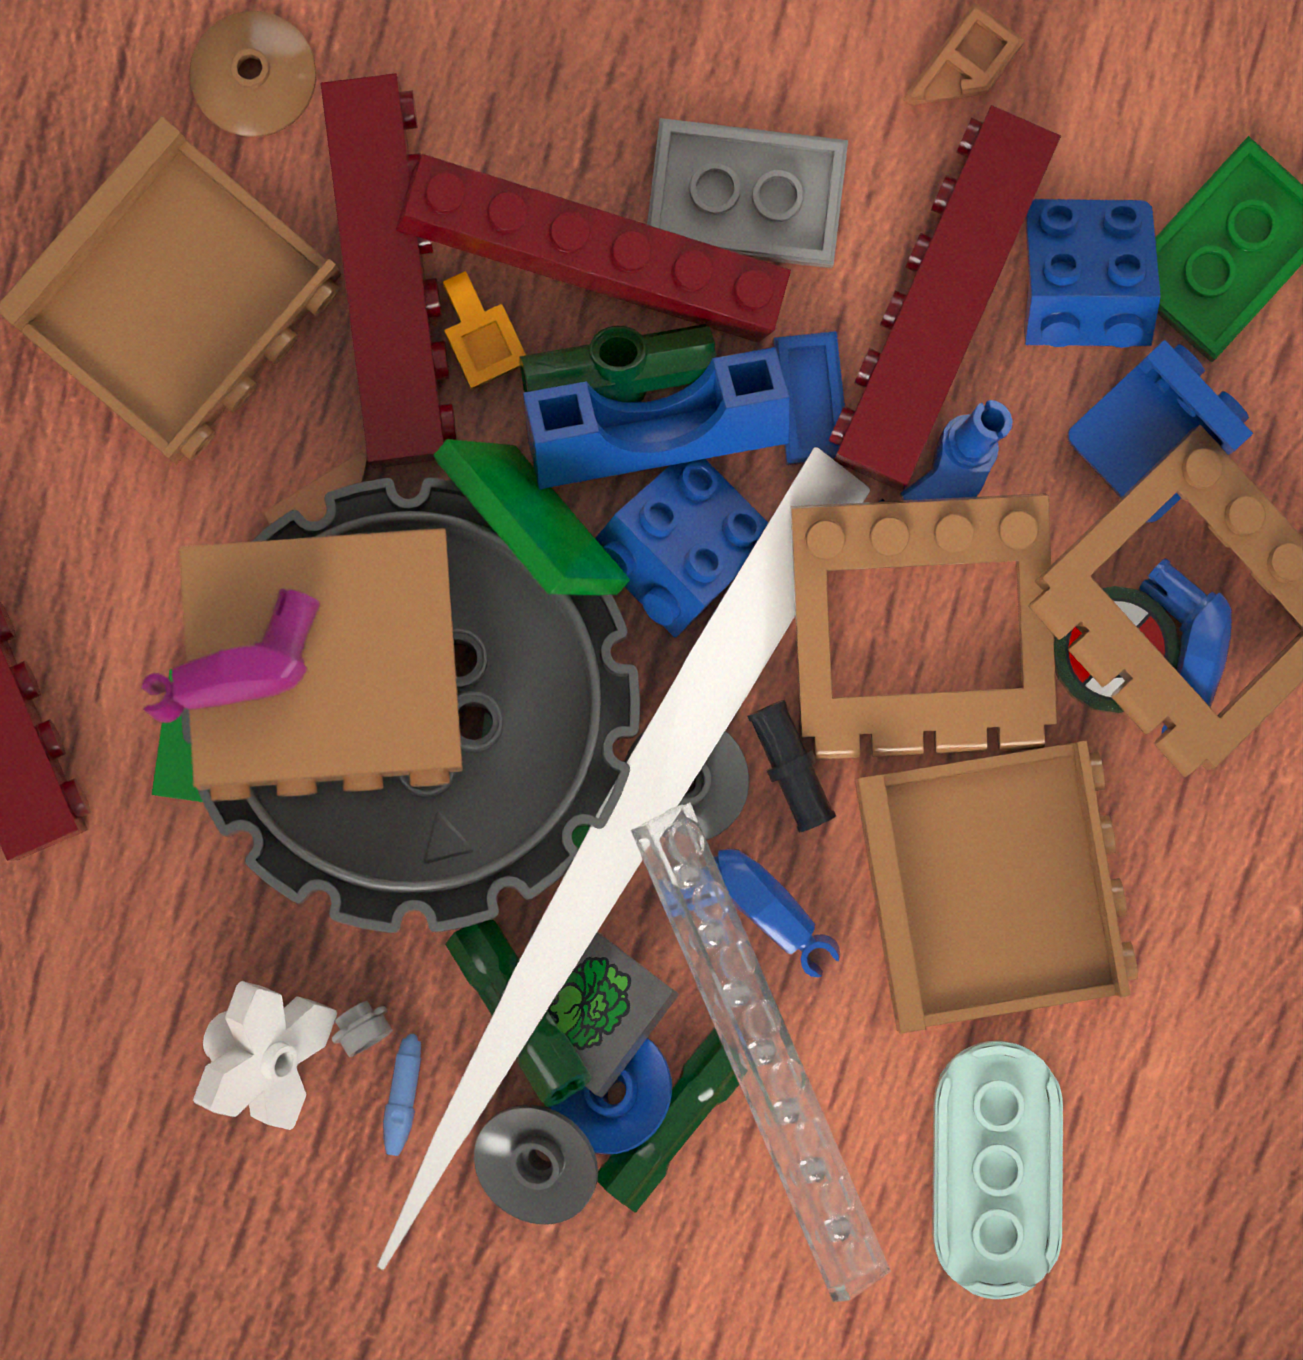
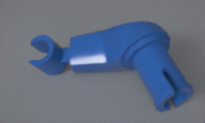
M988 400L985 406L983 403L978 404L972 414L957 416L949 421L937 442L932 469L900 492L902 500L977 497L997 459L998 442L1005 438L1012 429L1013 420L1008 408L998 401Z
M1164 558L1148 575L1150 578L1142 582L1139 590L1150 596L1182 624L1179 628L1183 634L1180 637L1181 648L1176 670L1211 708L1228 656L1232 629V608L1221 593L1216 595L1212 591L1206 595L1172 566L1167 558ZM1165 724L1162 728V733L1168 728Z
M738 849L719 850L718 856L713 857V863L684 873L660 878L662 894L666 906L671 905L668 907V910L672 917L725 900L728 905L733 904L735 908L744 913L787 954H793L799 949L802 952V968L809 976L822 977L823 975L822 969L809 957V953L815 948L826 949L839 962L840 948L836 940L824 934L812 936L815 923L800 904L762 865Z

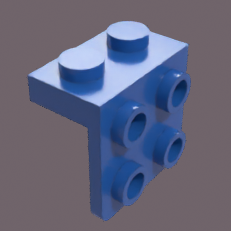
M1033 200L1025 217L1029 270V291L1024 321L1025 345H1050L1053 347L1114 346L1119 348L1152 346L1161 297L1152 206L1142 200Z
M1164 340L1069 429L1067 439L1070 445L1121 498L1191 429L1201 425L1228 455L1238 449L1253 432L1244 424L1249 419V416L1238 401L1225 391L1217 395L1203 381L1200 376L1205 370L1198 359L1184 346L1178 344L1173 349ZM1175 493L1146 522L1152 523L1159 520L1181 497Z
M706 459L667 467L622 507L595 539L630 578L625 588L643 605L647 615L653 621L662 625L676 639L692 624L715 597L734 581L768 522Z

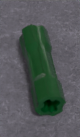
M491 919L454 932L445 945L468 983L478 992L493 1016L512 973L519 962V958L497 922ZM546 1010L517 1056V1063L541 1102L546 1107L563 1102L574 1093L582 1090L592 1079V1076L568 1037L558 1028L549 1011Z
M713 1027L683 1064L679 1079L672 1087L670 1106L660 1127L648 1140L636 1148L618 1154H610L598 1169L597 1182L620 1203L636 1213L667 1175L671 1160L711 1110L728 1100L757 1062L727 1036Z

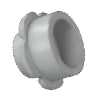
M364 1001L349 1009L335 1020L340 1030L333 1035V1043H341L349 1057H353L375 1045L393 1031L384 1016L388 1009L385 1006H381L373 1011L368 1001Z

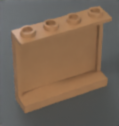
M161 116L1 300L0 315L177 465L184 456L191 461L194 460L208 446L216 433L210 426L226 407L231 412H235L246 402L257 387V383L252 377L264 363L270 360L273 364H276L290 351L299 337L293 330L309 311L318 316L328 307L340 290L335 281L340 277L341 272L331 259L327 260L190 144L176 127Z
M445 529L179 547L186 663L218 651L254 646L256 642H261L273 614L272 611L280 589L302 592L315 598L321 604L310 627L301 655L305 660L304 665L308 669L304 677L293 689L263 699L210 708L189 709L194 786L198 790L210 789L211 801L251 798V786L277 785V796L317 793V782L343 780L344 791L376 790L384 788L383 777L405 775L410 776V786L413 787L445 785L450 783L449 772L462 771Z
M1087 740L855 779L896 1029L899 1033L926 1030V1027L1110 996H1130L1128 981L1138 979L1137 963L1131 941L1121 943L1117 917L1127 916L1126 899L1121 879L1110 878L1106 854L1116 853L1115 835L1110 816H1100L1096 791L1105 790L1104 771L1099 752L1089 753Z

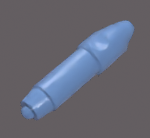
M415 1034L407 1035L406 1039L402 1038L398 1053L396 1054L389 1101L385 1105L383 1117L384 1147L388 1155L398 1156L413 1124L415 1114L413 1106L422 1059L421 1041H418V1037Z

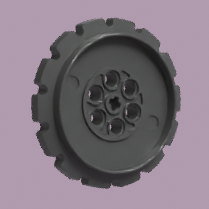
M389 478L356 483L330 491L324 498L327 510L321 520L316 522L308 521L299 511L291 510L264 529L251 542L445 529L453 645H465L473 650L477 657L476 666L471 673L463 677H456L458 714L467 707H480L491 716L492 728L485 737L478 740H468L460 735L462 771L449 772L450 783L445 785L413 787L410 786V776L405 775L383 777L384 788L366 791H344L343 780L317 782V793L297 796H277V785L251 786V798L239 800L211 801L210 789L198 790L206 810L222 835L231 837L239 832L251 834L254 844L252 850L246 856L245 862L252 871L275 890L297 904L305 903L314 892H326L331 898L329 915L336 922L365 930L397 933L401 930L404 916L411 911H419L427 918L429 929L437 933L465 928L494 919L499 913L496 898L502 889L514 888L524 899L531 900L557 882L567 872L578 852V848L572 841L573 831L581 826L589 828L593 826L597 829H602L608 822L621 797L630 773V766L615 757L612 751L613 744L620 739L634 738L639 730L640 692L637 668L630 664H619L611 656L612 647L624 641L627 636L626 624L611 594H548L451 480L425 478L422 481L419 494L412 499L400 497L396 492L394 481ZM184 708L181 714L183 738L191 745L189 709ZM615 783L611 796L609 797L600 817L596 818V815L600 807L602 806L603 802L605 801L607 795L609 794L610 790L612 789Z

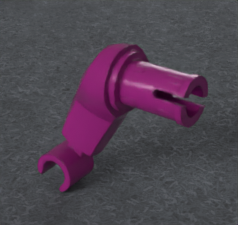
M280 589L272 611L273 614L261 642H256L254 646L218 651L172 669V681L160 673H152L146 676L142 684V688L150 695H159L164 692L166 694L159 703L147 705L143 710L153 719L161 723H168L176 720L182 714L184 708L194 710L263 699L293 689L301 681L308 669L304 665L305 660L301 655L310 627L321 605L320 602L299 591Z

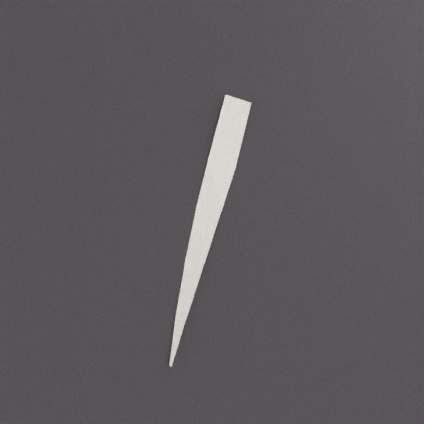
M814 447L686 658L680 672L627 761V764L630 766V773L621 797L608 822L602 829L590 827L516 965L502 998L433 1136L394 1230L377 1265L381 1270L385 1269L456 1151L473 1128L553 999L563 987L650 847L672 816L794 619L795 596L790 506L863 503L868 496L870 488L818 447ZM615 783L612 789L610 790L609 794L607 795L605 801L603 802L602 806L600 807L596 815V818L600 817L609 797L611 796Z

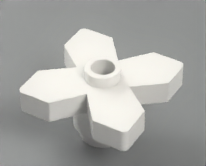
M240 981L236 986L228 1010L218 1014L205 1031L203 1047L206 1055L211 1059V1063L205 1067L194 1096V1103L212 1112L236 1117L249 1105L251 1117L267 1125L288 1130L293 1129L307 1095L296 1068L297 1064L326 1046L337 1017V1011L319 1002L298 996L286 1007H283L281 994L259 985Z

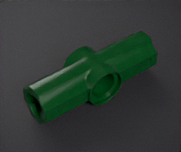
M707 324L644 335L627 326H610L594 335L591 343L588 345L520 356L519 364L524 393L587 381L598 394L608 399L636 403L644 399L647 391L692 384L705 372L712 358H716V351L711 328Z

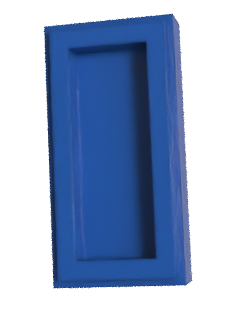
M837 331L775 337L772 340L773 347L776 348L790 397L789 443L784 444L786 465L805 463L814 447H818L834 460L840 446L828 440L845 406Z

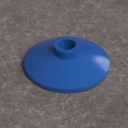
M647 1038L612 1084L621 1082L625 1086V1097L620 1103L610 1104L608 1091L601 1098L587 1087H584L563 1102L549 1106V1108L573 1121L586 1135L595 1153L618 1154L629 1151L648 1140L665 1119L672 1096V1079L668 1063L660 1049Z

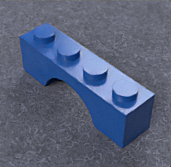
M775 347L712 358L705 372L691 385L673 395L653 401L631 403L611 400L598 394L587 381L523 393L527 440L539 489L789 443L790 397Z

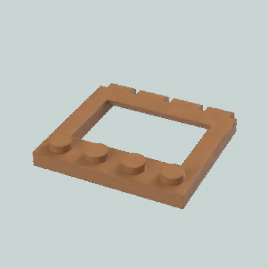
M1201 425L1191 429L1034 581L1043 591L1028 607L1058 640L1066 636L1076 626L1082 634L1068 647L1069 652L1101 687L1109 684L1117 675H1120L1125 680L1112 693L1111 698L1145 735L1153 731L1161 722L1168 727L1154 742V745L1184 777L1190 775L1200 765L1206 770L1216 768L1303 681V537ZM1175 493L1183 500H1187L1207 521L1208 528L1225 547H1230L1251 570L1250 574L1268 594H1273L1293 616V622L1302 630L1218 715L1091 577Z
M1048 494L790 506L800 728L802 737H814V754L817 760L860 758L859 734H871L872 757L924 754L923 731H934L936 754L987 751V728L997 727L999 750L1044 748V725L1057 724L1054 634L1028 606L1043 591L1034 581L1051 566ZM1016 561L1021 688L832 698L833 685L831 682L827 571Z

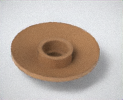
M244 11L219 20L201 37L191 58L190 84L198 106L215 125L235 135L262 137L287 128L305 111L315 89L316 65L306 39L291 23L271 13ZM256 59L261 62L262 70L259 76L254 79H244L239 75L240 65L245 60Z

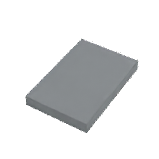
M660 118L647 225L758 260L833 269L848 140Z

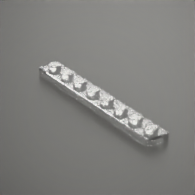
M691 803L673 807L630 831L833 1302L851 1300L890 1273L891 1270Z

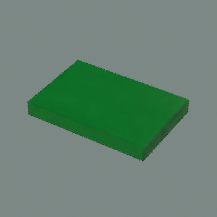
M1249 136L1155 237L1161 296L1158 315L1211 363L1216 360L1303 264V185Z
M447 439L433 455L439 466L548 594H611L617 596L630 581V578L552 487L539 489L534 466L516 445Z

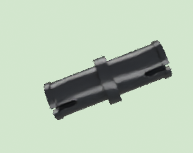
M781 700L747 717L749 722H752L770 762L771 768L766 770L771 782L778 781L800 833L835 818L836 814L834 810L832 811L812 766L817 763L813 750L806 752L786 708L787 704L785 700Z

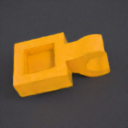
M466 271L443 281L444 290L461 322L444 330V333L470 389L477 388L520 368L519 357L526 354L503 305L500 304L484 311Z

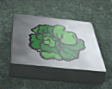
M597 932L547 1010L558 1028L568 1037L592 1076V1079L585 1087L603 1098L679 994Z

